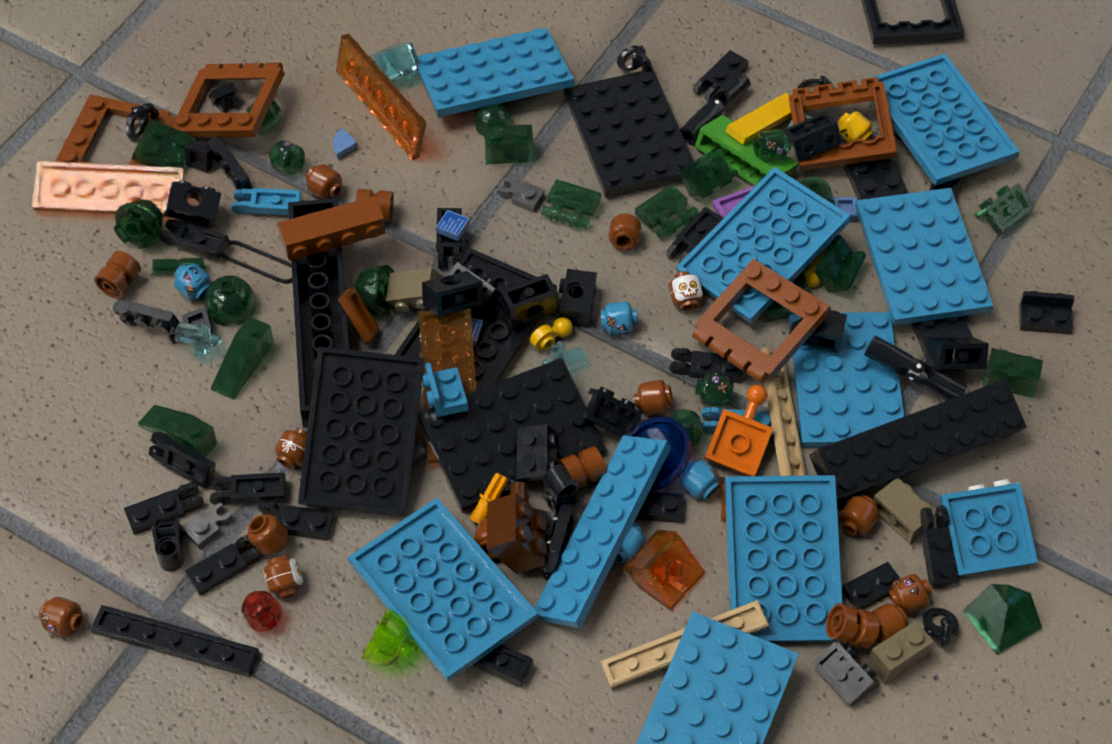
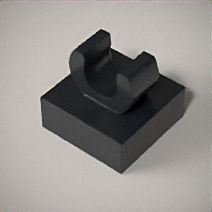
M230 82L216 88L209 94L212 105L218 103V107L222 112L226 110L224 105L226 100L230 101L233 107L237 105V99L234 97L237 90L234 83Z
M201 140L199 143L189 141L185 145L187 166L205 172L210 170L212 167V153L207 141Z

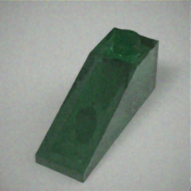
M251 316L247 317L231 342L211 386L212 391L232 400L235 399L274 344L271 325Z
M154 405L138 422V425L153 434L159 431L171 436L172 440L203 457H206L217 445L213 426L192 414Z

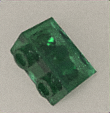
M715 148L678 170L689 196H700V198L713 194V189L718 186L723 187L733 181L732 178L738 175L737 169L730 170L721 148Z
M1017 183L1010 188L1008 185H1005L995 192L997 196L995 199L992 200L990 197L979 204L980 210L974 216L979 218L984 215L998 235L1035 206Z
M837 235L828 244L815 270V274L828 292L848 291L856 278L866 254L864 251L852 252L842 236Z

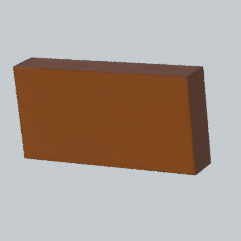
M351 287L340 296L338 301L365 343L373 339L379 331V327L356 289Z

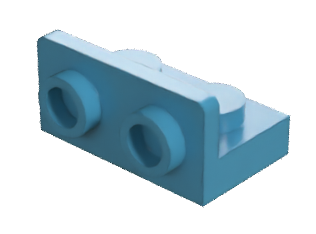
M430 362L425 363L426 373H423L422 376L424 389H430V391L426 392L429 407L435 408L437 417L468 411V403L458 368L432 372Z

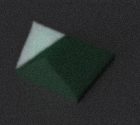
M1008 584L989 585L963 610V613L996 655L1042 629L1031 593Z

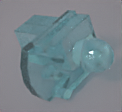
M179 323L175 329V342L194 344L196 359L205 357L206 353H208V347H217L222 341L218 335H211L210 325Z
M559 341L556 345L551 346V358L544 359L541 364L544 365L563 358L568 371L586 366L587 358L581 346L566 351L563 343Z

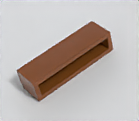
M375 196L278 222L280 239L288 261L301 259L308 255L326 252L333 248L351 245L358 241L386 234L384 217Z

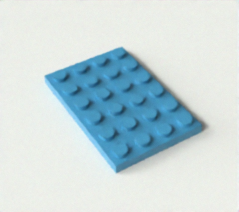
M539 28L520 34L515 33L507 37L493 38L480 43H470L462 47L448 48L444 51L425 53L421 56L413 57L415 68L437 117L574 87V78L547 28Z
M946 53L873 76L878 77L879 82H884L892 127L935 186L1018 158L1019 149Z
M774 167L676 266L677 273L687 271L690 275L698 276L702 290L716 300L752 259L793 282L850 223L851 217L840 208ZM750 286L730 309L752 324L774 300H771L762 292Z
M951 188L856 200L855 209L893 325L992 312L994 305Z
M840 312L847 314V319L838 354L802 345L792 356L801 448H822L904 417L899 374L864 356L865 350L874 335L895 346L889 312ZM789 313V332L791 323L802 319V317L795 313Z
M835 475L725 477L730 611L758 600L769 628L752 635L769 642H835L836 640L829 638L826 633V620L831 608L835 604H842Z
M435 498L348 557V563L447 682L538 619V612L438 498Z
M692 611L636 744H764L799 653Z

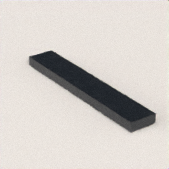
M101 605L91 626L93 634L250 677L260 654L259 648Z

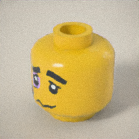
M858 111L851 114L846 112L837 122L840 125L841 138L847 143L861 138L867 141L873 134L871 131L872 123Z

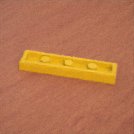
M784 93L727 125L725 132L742 145L791 118L790 95Z

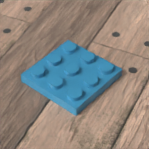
M1020 483L939 496L941 506L946 507L949 515L948 527L958 576L1038 563Z

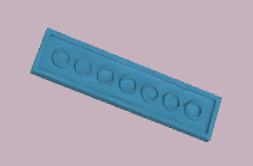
M623 435L606 468L607 472L601 477L555 570L551 574L534 607L538 612V619L536 620L581 628L623 545V541L631 529L671 449L668 441Z

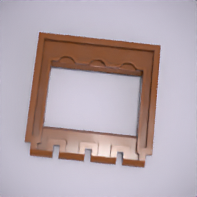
M282 63L207 64L204 69L199 70L170 129V133L174 138L256 137L285 75ZM265 79L250 113H196L212 80Z
M878 77L861 79V85H857L856 80L838 82L837 89H833V83L813 86L814 92H810L809 87L792 89L793 95L789 96V105L793 126L805 121L803 112L806 110L874 101L880 136H876L874 140L855 139L850 143L836 145L799 161L800 171L897 157L884 82H879Z
M90 94L53 164L54 169L57 172L137 189L138 185L145 187L153 174L152 170L155 169L162 155L161 152L164 151L171 134L170 129L176 117L171 116L170 111L158 109L160 119L156 122L150 118L149 114V125L126 171L83 162L81 159L84 153L88 152L91 146L90 141L93 135L97 134L102 118L106 117L107 113L128 118L132 112L131 108L139 106L138 104Z
M752 259L694 324L696 330L693 332L692 338L706 347L709 346L710 350L727 359L742 371L747 370L748 375L763 383L768 377L773 379L832 310L828 304L755 259ZM750 286L803 318L771 356L763 353L718 323Z

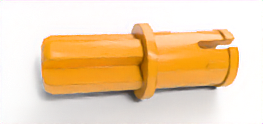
M499 473L494 475L484 495L480 493L479 496L481 498L469 519L479 523L487 518V504L489 501L500 497L508 483V479Z

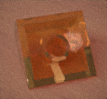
M657 530L623 566L638 588L668 610H672L705 573L679 533L668 530Z

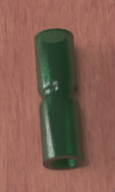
M181 258L179 260L153 259V274H175L176 270L184 264L186 266L198 264L205 271L204 258Z

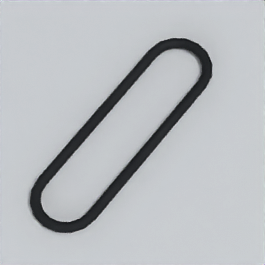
M230 240L229 244L240 245L292 268L290 262L240 241ZM224 251L221 255L226 260L278 282L289 283L292 281V277L281 279L225 255Z

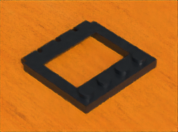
M861 0L872 44L963 39L965 31L955 0H940L946 18L942 22L921 20L920 23L914 24L910 21H899L896 25L881 22L875 0Z

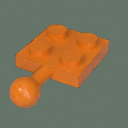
M753 385L748 389L747 400L749 403L744 416L723 409L705 455V460L746 476L756 475L773 430L770 426L754 421L758 407L764 404L768 398L767 390L763 386Z

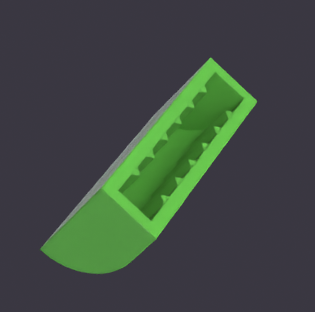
M724 115L701 127L695 147L754 186L774 167L792 177L799 164L783 153L777 154L776 148L774 151L772 148L769 150L767 147L769 144L758 137L742 145L725 132L727 125L733 121Z

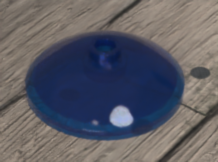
M670 417L650 418L638 424L627 435L665 440L671 446L649 492L669 486L686 469L692 453V442L686 428L677 420Z

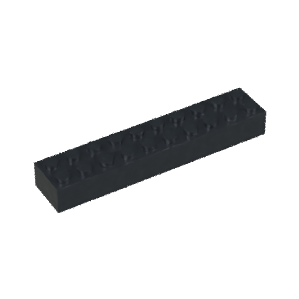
M338 198L288 202L289 219L339 206ZM342 246L326 252L308 255L301 259L291 260L299 401L303 428L308 427L318 346L350 350L348 316L338 301L340 296L346 291Z

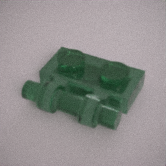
M556 179L547 196V203L553 204V207L543 206L541 215L547 216L549 220L555 222L560 220L569 223L571 227L577 229L578 227L588 229L590 220L582 216L585 214L593 217L601 201L602 193ZM566 208L574 211V213L570 214L562 211V209Z
M671 184L636 207L635 215L650 229L656 225L661 226L662 228L656 231V235L659 239H663L666 236L670 237L675 234L682 225H688L699 211L694 206L687 210L685 206L688 203V198ZM675 213L678 216L672 221L668 219V217Z

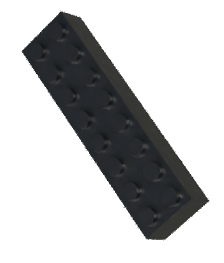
M1007 379L824 446L809 454L817 476L835 475L836 500L839 501L892 481L897 477L900 478L1013 435L1027 428Z

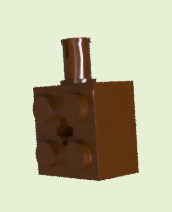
M524 482L512 483L510 485V495L489 501L487 504V550L516 574L545 565V553L547 551L545 544L546 520L542 514H539L527 502L528 486Z

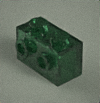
M532 124L484 127L486 165L534 162Z
M992 348L987 361V369L984 372L982 386H988L1007 379L1012 393L1033 398L1040 381L1043 360L1032 356L1011 353L1003 349Z

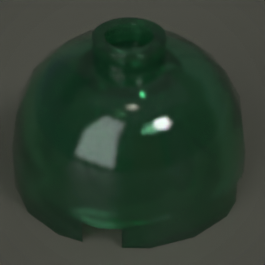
M375 265L366 268L360 272L353 285L372 315H391L390 309H395L394 306L386 302L390 273H394V270L389 265Z
M233 275L219 277L206 290L205 307L208 309L211 320L218 325L229 327L228 324L233 323L241 325L252 317L256 309L254 292L251 286L240 277Z

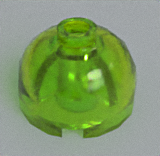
M388 608L378 623L361 658L379 666L393 665L400 657L406 659L413 647V643L409 642L411 634L406 619Z

